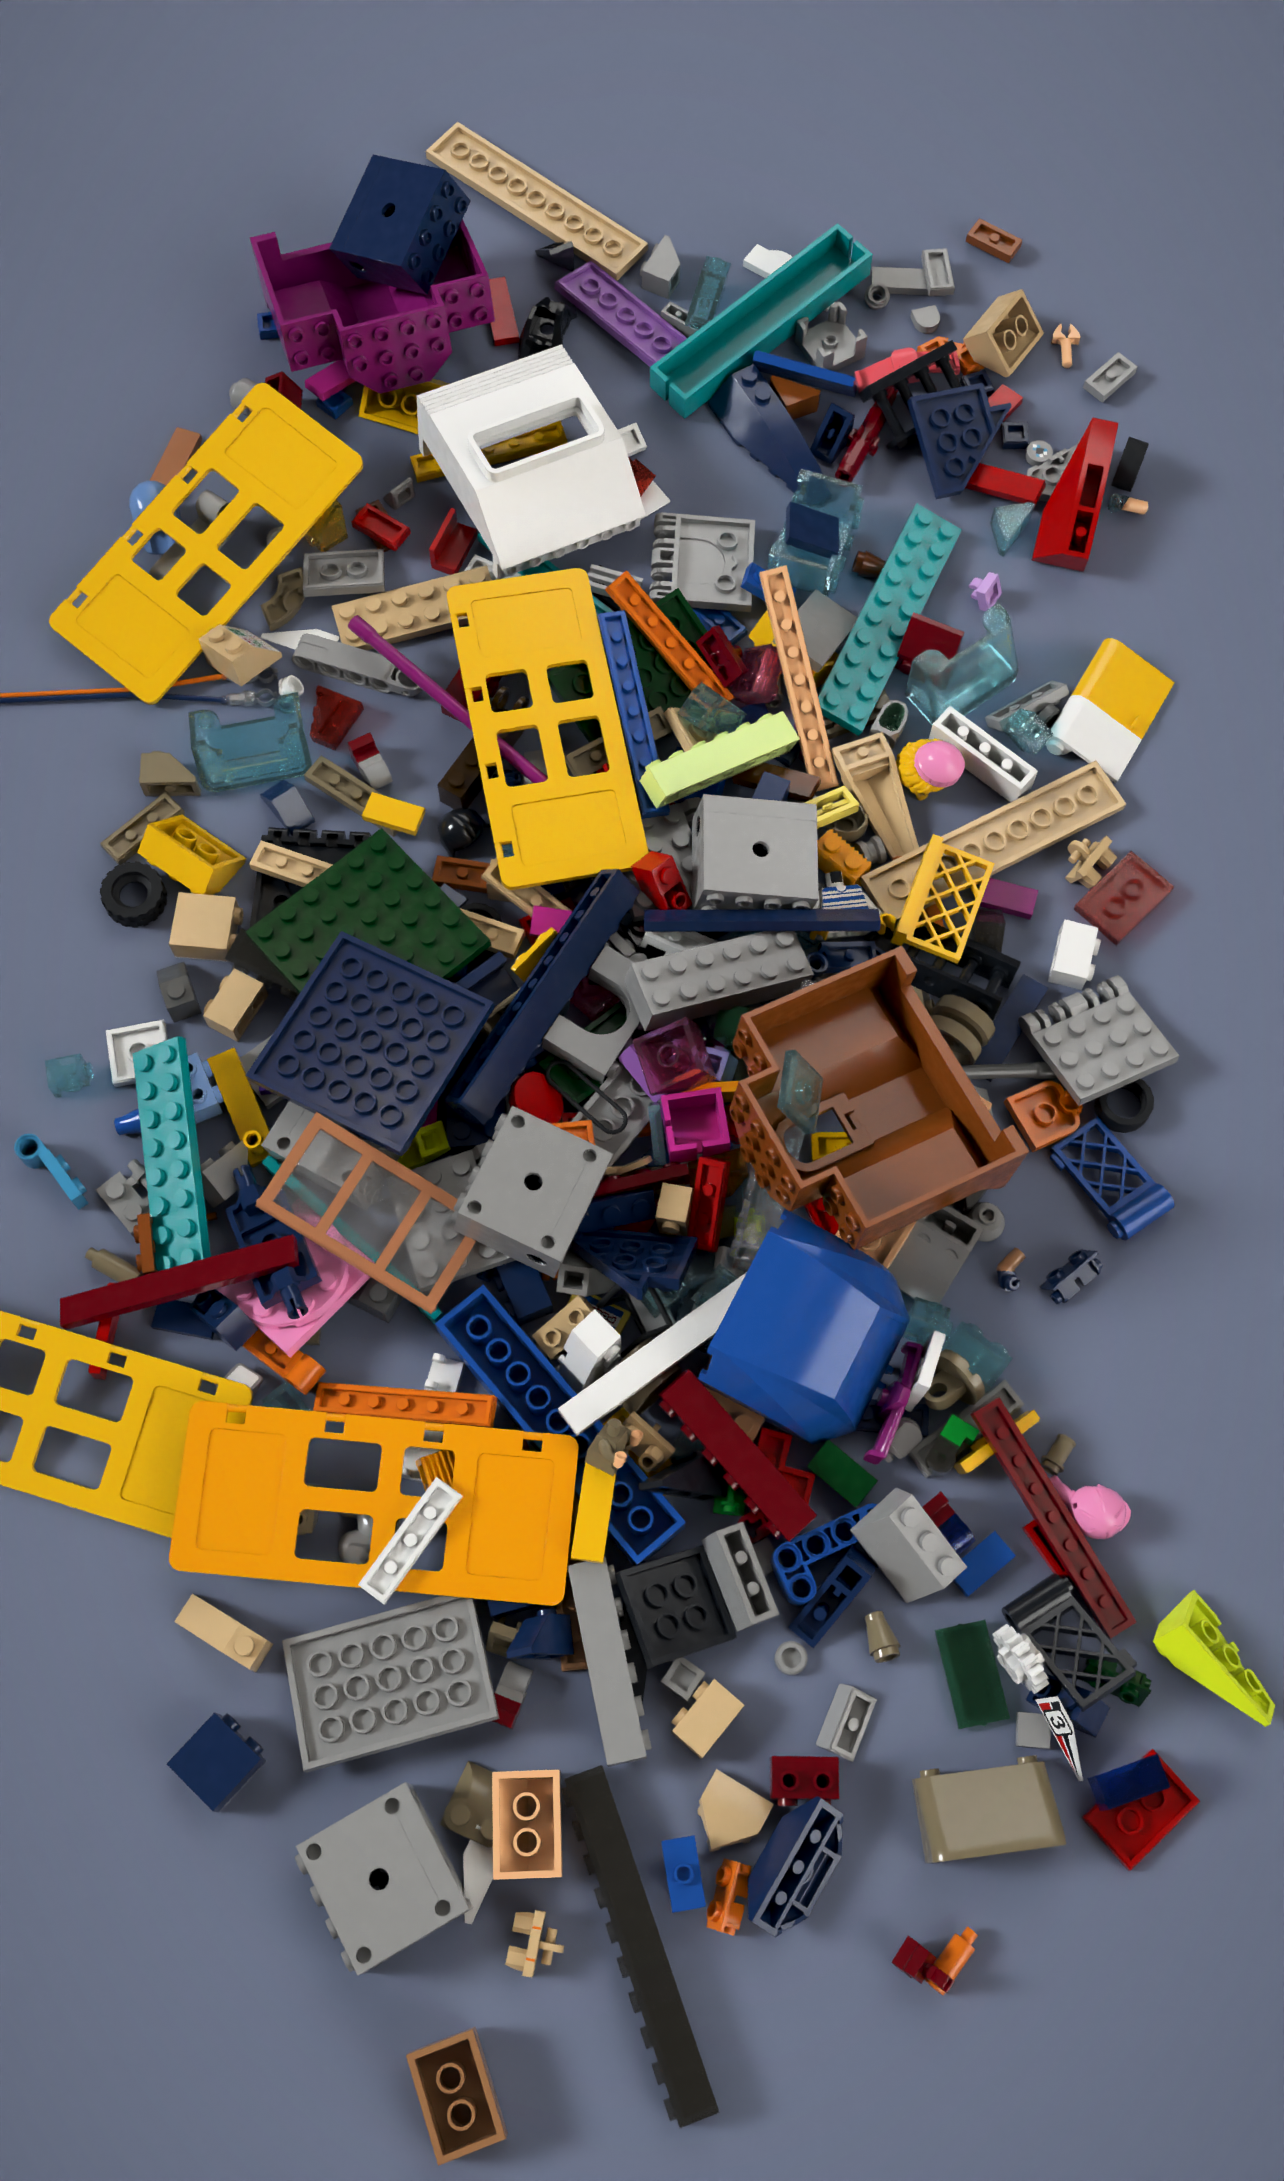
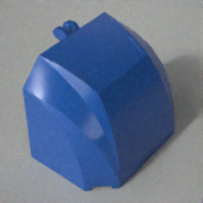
M785 1209L780 1219L784 1220L778 1229L772 1226L768 1230L707 1350V1353L712 1355L708 1370L702 1369L698 1380L705 1387L765 1418V1421L815 1445L856 1431L876 1389L881 1391L882 1388H886V1384L881 1382L884 1374L892 1375L894 1368L889 1363L910 1322V1317L897 1280L887 1268L859 1249L853 1250L851 1245L844 1242L843 1239Z

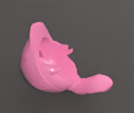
M1053 1475L1049 1478L1064 1504L1068 1506L1069 1512L1083 1535L1092 1539H1108L1121 1531L1129 1522L1131 1510L1116 1491L1100 1484L1097 1486H1084L1074 1491L1062 1483L1058 1476Z

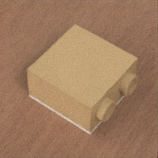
M178 892L169 946L176 958L232 962L233 953L238 950L239 936L237 930L238 925H242L243 908L239 907L236 897Z

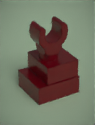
M907 1936L891 1962L911 1979L913 1978L922 1984L926 1977L946 1993L949 1992L955 1982L949 1975L933 1965L937 1958L910 1936Z

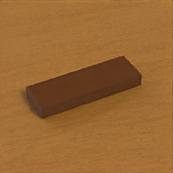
M762 763L732 777L733 784L756 789L764 771L790 780L788 798L802 802L813 799L821 784L819 776L768 763Z

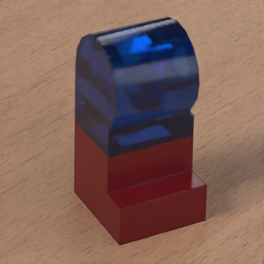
M940 1491L922 1508L956 1553L960 1555L976 1539L969 1527L959 1518L948 1504V1499Z

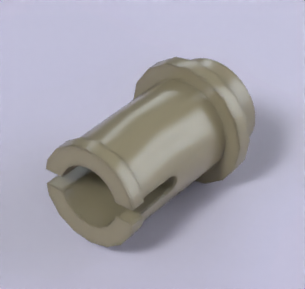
M1058 1434L1048 1454L1041 1457V1466L1044 1471L1056 1476L1059 1472L1062 1473L1066 1459L1076 1446L1075 1441L1064 1434Z

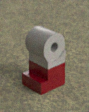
M370 732L347 742L352 760L364 781L370 787L376 790L393 782L389 769L382 759Z
M512 1661L507 1663L494 1693L500 1719L493 1720L492 1722L513 1730L527 1695L526 1691L534 1670Z

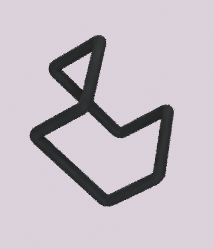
M615 1285L596 1304V1307L601 1309L624 1300L641 1335L621 1353L622 1358L644 1340L661 1334L673 1326L655 1288L648 1287L667 1325L646 1332L627 1295L622 1294L612 1298L620 1289H623L619 1285Z

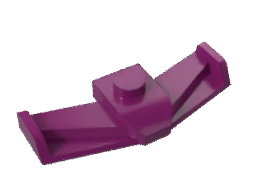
M909 1341L904 1343L901 1347V1352L905 1356L898 1380L894 1381L887 1389L882 1388L878 1396L876 1405L880 1409L877 1417L883 1419L884 1422L873 1450H868L864 1455L863 1460L878 1465L887 1457L911 1394L923 1351L922 1344Z

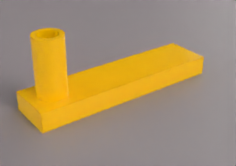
M234 1047L208 1058L207 1061L240 1141L243 1140L244 1145L248 1148V1161L252 1167L262 1164V1161L269 1155L261 1144L270 1130L250 1081L246 1078V1071L238 1052Z

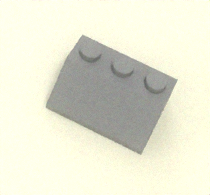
M897 1487L850 1529L906 1603L946 1588L967 1568L913 1494Z

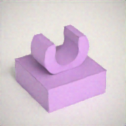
M989 572L984 580L974 578L969 584V588L975 589L971 594V598L978 600L979 610L990 612L1002 594L999 575Z

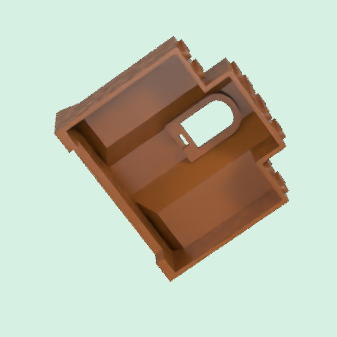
M903 946L742 1014L733 1040V1049L738 1058H743L749 1077L738 1082L729 1110L735 1123L741 1145V1154L747 1163L750 1162L756 1171L755 1178L758 1185L762 1189L765 1188L772 1199L790 1212L823 1197L825 1210L830 1216H834L839 1225L838 1230L844 1242H849L853 1250L980 1190L1004 1187L1029 1153L1027 1146L1014 1125L1002 1131L1000 1130L913 989L911 983L917 969ZM832 1110L852 1144L809 1163L800 1162L792 1157L784 1142L785 1132L790 1128Z

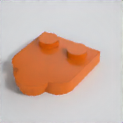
M1044 1081L1007 1097L1003 1102L1032 1152L1066 1138L1074 1133L1080 1125L1079 1114L1083 1109V1104L1078 1106L1068 1091H1064L1063 1087L1054 1081Z

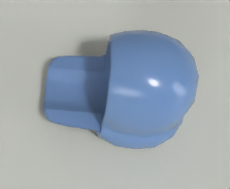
M144 481L132 490L129 498V508L133 522L166 485L158 481ZM177 508L174 516L181 520L180 510ZM158 531L144 545V548L149 554H164L175 541L164 532Z

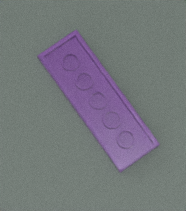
M592 261L585 263L555 282L554 289L649 367L687 339V337Z

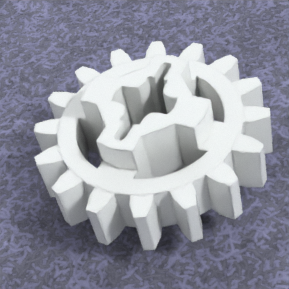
M1005 1624L992 1634L994 1636L993 1640L998 1646L997 1652L999 1655L997 1659L1016 1684L1024 1683L1027 1689L1034 1694L1049 1685L1047 1680L1049 1678L1043 1671V1662L1045 1660L1041 1652L1036 1649L1025 1633L1017 1634L1012 1626L1009 1627L1008 1624Z

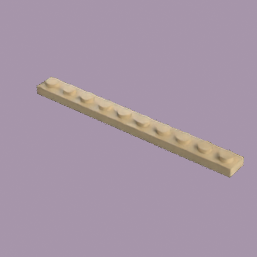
M262 840L249 863L252 870L301 887L306 886L332 866V864ZM460 908L490 939L491 946L486 950L494 953L500 951L503 956L515 959L525 937V930Z

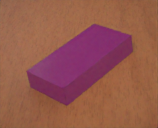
M989 878L980 907L1031 920L1038 890Z

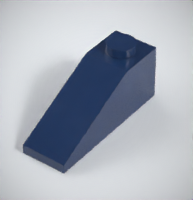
M852 1545L818 1587L815 1596L805 1604L788 1628L814 1648L869 1581L877 1565Z

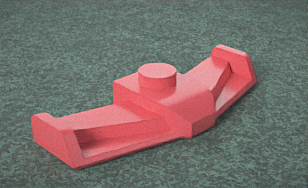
M909 347L894 350L890 357L860 371H855L854 377L858 393L868 385L929 352H916L915 349ZM955 351L949 356L951 358L949 362L955 374L959 375L960 363ZM935 364L929 367V373H943L941 368H937ZM915 376L908 379V384L920 382Z

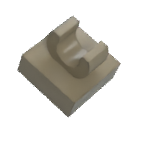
M502 1616L498 1622L493 1621L485 1650L507 1657L506 1652L522 1622L518 1621L516 1628L505 1625L506 1617Z

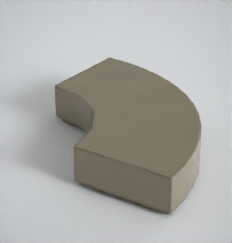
M302 567L277 575L278 586L276 593L269 601L260 605L270 631L284 626L300 610L305 599L303 594Z

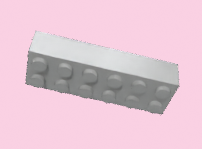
M763 931L631 963L624 982L646 1032L789 995L807 987L814 974L795 931Z

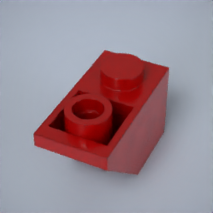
M651 851L631 865L641 891L659 910H686L692 905L672 855Z

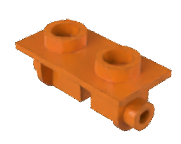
M723 1859V1863L716 1874L717 1886L714 1898L707 1908V1928L732 1936L735 1935L736 1929H740L745 1905L734 1901L736 1895L747 1898L748 1876L752 1866Z

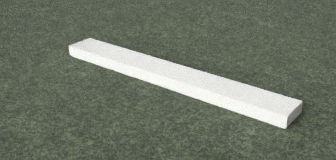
M746 1273L558 1408L559 1413L576 1436L713 1338Z

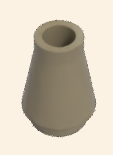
M876 1611L866 1615L864 1618L867 1626L870 1656H874L876 1663L887 1662L900 1656L898 1648L901 1645L887 1623L883 1611Z

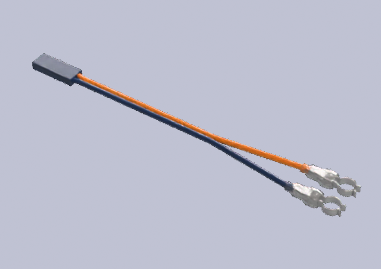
M271 666L265 669L271 670L273 673L278 672L277 668L273 669ZM223 674L177 680L172 687L220 679L233 681ZM272 674L271 677L266 679L257 675L246 684L254 683L257 679L263 683H270L274 678H278L276 674ZM125 687L0 693V703L130 698L136 696ZM262 689L258 693L252 690H243L240 693H229L221 697L165 694L161 699L219 702L230 706L241 705L243 707H253L256 703H259L263 707H269L274 702L277 703L276 698H272L269 702H261L258 698L265 693H269L273 697L278 695L277 692L273 693L270 689Z

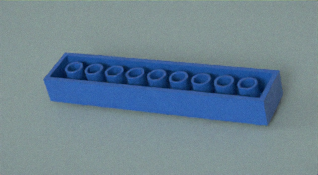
M483 1284L435 1323L437 1331L487 1392L498 1398V1405L520 1431L570 1435L576 1439L579 1450L574 1495L580 1500L587 1451L604 1425L599 1420L576 1436L559 1413L558 1408L576 1396L577 1393ZM529 1440L534 1448L541 1452L542 1441ZM628 1454L626 1462L616 1472L607 1535L635 1567L647 1562L685 1529L686 1521L663 1494L639 1490V1483L648 1479V1477Z

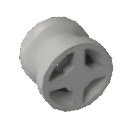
M877 835L871 837L868 842L859 841L854 845L855 851L863 854V858L871 861V865L875 862L880 864L887 860L884 844Z

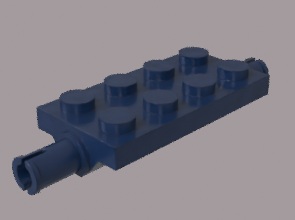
M241 1165L240 1167L244 1175L240 1174L238 1167L233 1170V1176L240 1189L239 1197L236 1204L225 1209L240 1249L292 1234L296 1237L299 1266L294 1268L286 1266L275 1273L254 1278L252 1281L259 1300L265 1309L284 1301L289 1318L298 1319L300 1316L297 1309H300L302 1316L308 1312L300 1292L321 1282L322 1279L305 1237L255 1206L256 1200L261 1197L267 1187L257 1184L250 1165ZM283 1187L274 1202L295 1215Z

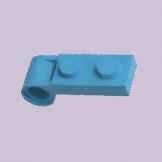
M24 1134L16 1140L14 1151L27 1167L36 1169L45 1165L78 1210L89 1203L83 1196L87 1189L77 1176L71 1179L67 1174V1171L71 1168L61 1154L55 1157L34 1134ZM38 1147L33 1155L26 1156L30 1148Z

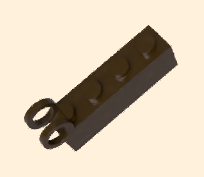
M502 686L497 691L491 704L493 712L508 711L505 709V706L511 695L510 688ZM521 696L516 701L512 710L528 708L530 700L525 696ZM524 730L505 732L498 735L513 747ZM474 738L470 740L437 785L440 802L453 809H468L483 788ZM496 766L487 767L489 779L496 771Z

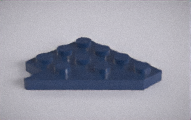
M983 383L912 396L907 401L936 499L960 495L963 492L1011 408V403L990 407Z
M601 1229L586 1233L577 1232L572 1240V1251L637 1300H643L648 1287L658 1288L664 1292L680 1290L698 1249V1237Z

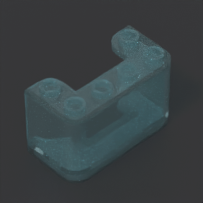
M801 469L797 478L798 488L795 494H793L792 502L839 518L838 556L832 554L831 559L787 545L785 521L779 540L772 544L769 552L767 570L787 565L791 585L794 588L813 593L816 589L829 597L830 593L835 594L839 582L838 575L839 572H843L847 559L844 553L845 550H851L854 541V535L851 534L853 529L858 530L865 498L861 497L862 485Z

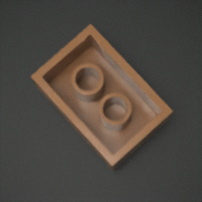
M476 2026L406 2054L438 2166L507 2138V2128Z

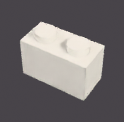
M1064 920L1059 930L1048 982L1082 990L1086 980H1092L1095 965L1091 964L1092 955L1097 956L1101 939L1096 938L1098 933L1097 927Z

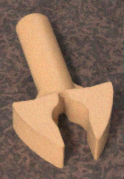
M1060 324L1053 333L1051 344H1059L1061 346L1062 366L1070 368L1072 366L1071 345H1079L1081 337L1077 329L1070 324L1068 338H1066L1061 332L1062 324Z

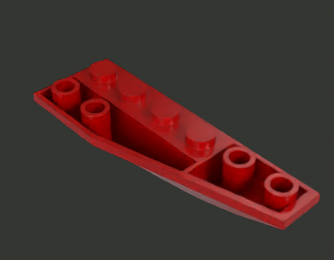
M1094 417L1090 421L1043 510L1031 561L1084 572L1089 560L1119 423Z

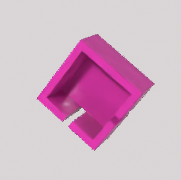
M721 1087L661 1095V1113L670 1162L696 1161L697 1154L711 1158L730 1156L731 1142Z

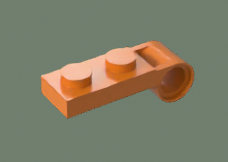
M259 1329L242 1345L244 1349L304 1395L311 1391L326 1372V1369L316 1360L300 1350L290 1358Z

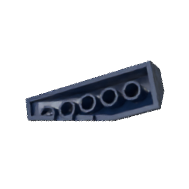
M755 364L731 374L708 401V406L732 440L739 447L744 446L750 452V456L757 462L760 460L769 468L768 471L774 477L779 476L786 482V487L809 507L831 497L832 491L808 444L790 414Z

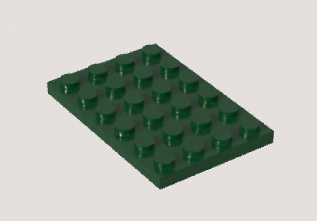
M679 588L655 602V604L713 671L695 643L708 631ZM629 619L628 626L648 712L661 706L664 712L669 707L697 709L703 704ZM586 664L560 666L547 673L549 685L561 702L593 697ZM597 719L575 722L589 743L602 737L600 723Z

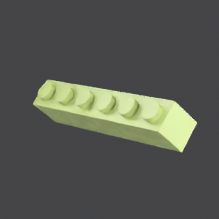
M783 711L774 715L767 713L753 724L746 722L740 725L732 733L724 731L708 743L703 740L695 744L689 751L683 752V750H679L665 761L661 762L658 759L651 762L645 767L646 772L639 781L655 808L658 809L788 753L800 738Z

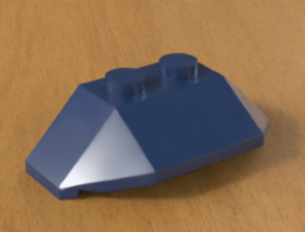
M817 1796L782 1816L748 1876V1919L772 1936L777 1937L782 1934V1931L797 1925L809 1917L842 1857L843 1834L841 1824L843 1823V1813Z

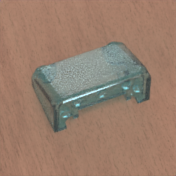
M999 602L984 613L982 622L987 630L986 636L950 660L937 650H927L913 659L905 696L932 725L949 706L965 716L1016 680L1019 667L1011 618Z
M298 692L284 694L275 700V716L221 726L217 714L211 710L188 712L191 750L200 782L207 791L221 792L301 777L312 766Z

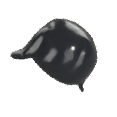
M457 808L443 816L438 825V832L441 844L449 857L454 858L456 851L472 844L481 835L484 827L491 826L475 810Z

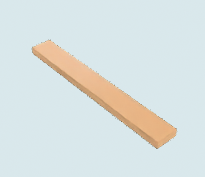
M787 565L759 572L797 735L800 738L799 744L806 773L820 777L821 784L817 791L839 786Z

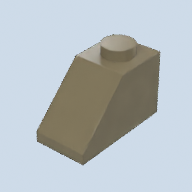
M162 751L141 753L139 784L145 796H160L164 792L169 796L201 795V789L196 777L170 753Z

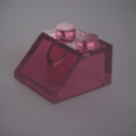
M687 1017L633 1040L650 1095L652 1096L692 1090L717 1079L699 1025Z

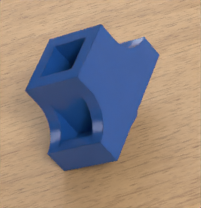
M695 1835L661 1841L672 1913L706 1907Z

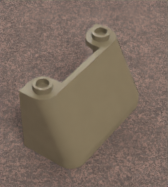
M1037 1755L1019 1757L1017 1758V1765L943 1775H940L939 1768L919 1771L920 1778L912 1779L925 1862L936 1863L1066 1845L1063 1826L1044 1761L1038 1762Z

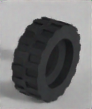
M135 861V863L125 862L123 865H117L102 880V888H100L101 901L113 921L121 923L122 926L138 928V926L149 925L148 923L158 919L157 917L164 911V906L167 905L166 896L168 895L165 885L158 872L146 863L141 864V862ZM133 882L143 884L148 890V895L141 905L130 907L121 902L120 892L124 886Z

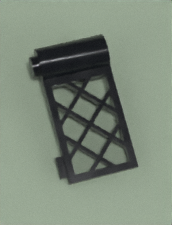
M1053 1573L1004 1606L1002 1613L1010 1627L1012 1626L1017 1634L1025 1633L1030 1638L1036 1649L1041 1652L1045 1660L1043 1664L1082 1712H1084L1136 1676L1134 1667L1137 1666V1662L1125 1648L1119 1651L1071 1594L1074 1592V1588L1068 1578L1064 1575L1059 1576ZM1073 1609L1080 1618L1079 1628L1060 1625L1061 1617ZM1041 1630L1055 1632L1053 1646L1038 1644L1033 1636ZM1059 1633L1078 1635L1076 1649L1057 1647ZM1082 1636L1097 1638L1101 1643L1100 1653L1081 1650ZM1105 1649H1106L1110 1654H1104ZM1046 1653H1052L1051 1658ZM1056 1654L1075 1657L1074 1670L1059 1669L1055 1665ZM1079 1659L1099 1660L1097 1675L1078 1672ZM1103 1661L1118 1663L1124 1671L1116 1677L1103 1676ZM1067 1678H1072V1684L1068 1681ZM1077 1679L1096 1682L1095 1692L1083 1699L1076 1690Z

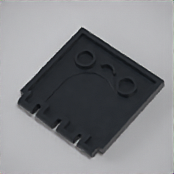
M269 827L268 835H262L261 840L333 865L368 839L371 834L370 832L350 831L349 839H345V831L322 830L321 838H317V830L294 829L293 837H291L289 828ZM257 871L250 927L303 887Z

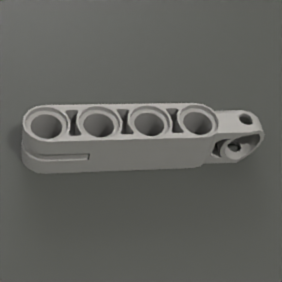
M306 633L301 636L298 647L292 656L293 663L304 670L378 692H393L413 697L423 690L383 655Z

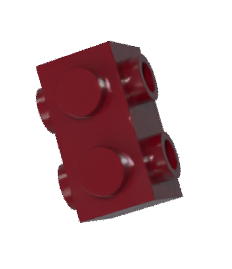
M770 1757V1799H778V1806H798V1800H811L817 1796L830 1805L831 1800L839 1799V1757ZM785 1775L792 1779V1786L790 1788L783 1784V1777ZM818 1776L824 1778V1788H820L817 1785L816 1779Z

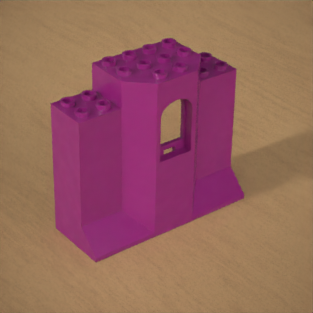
M463 219L435 277V281L430 286L428 295L357 278L329 249L331 243L281 254L275 232L250 237L267 309L270 308L291 372L343 359L351 379L381 394L431 381L452 353L449 333L495 322L489 276Z

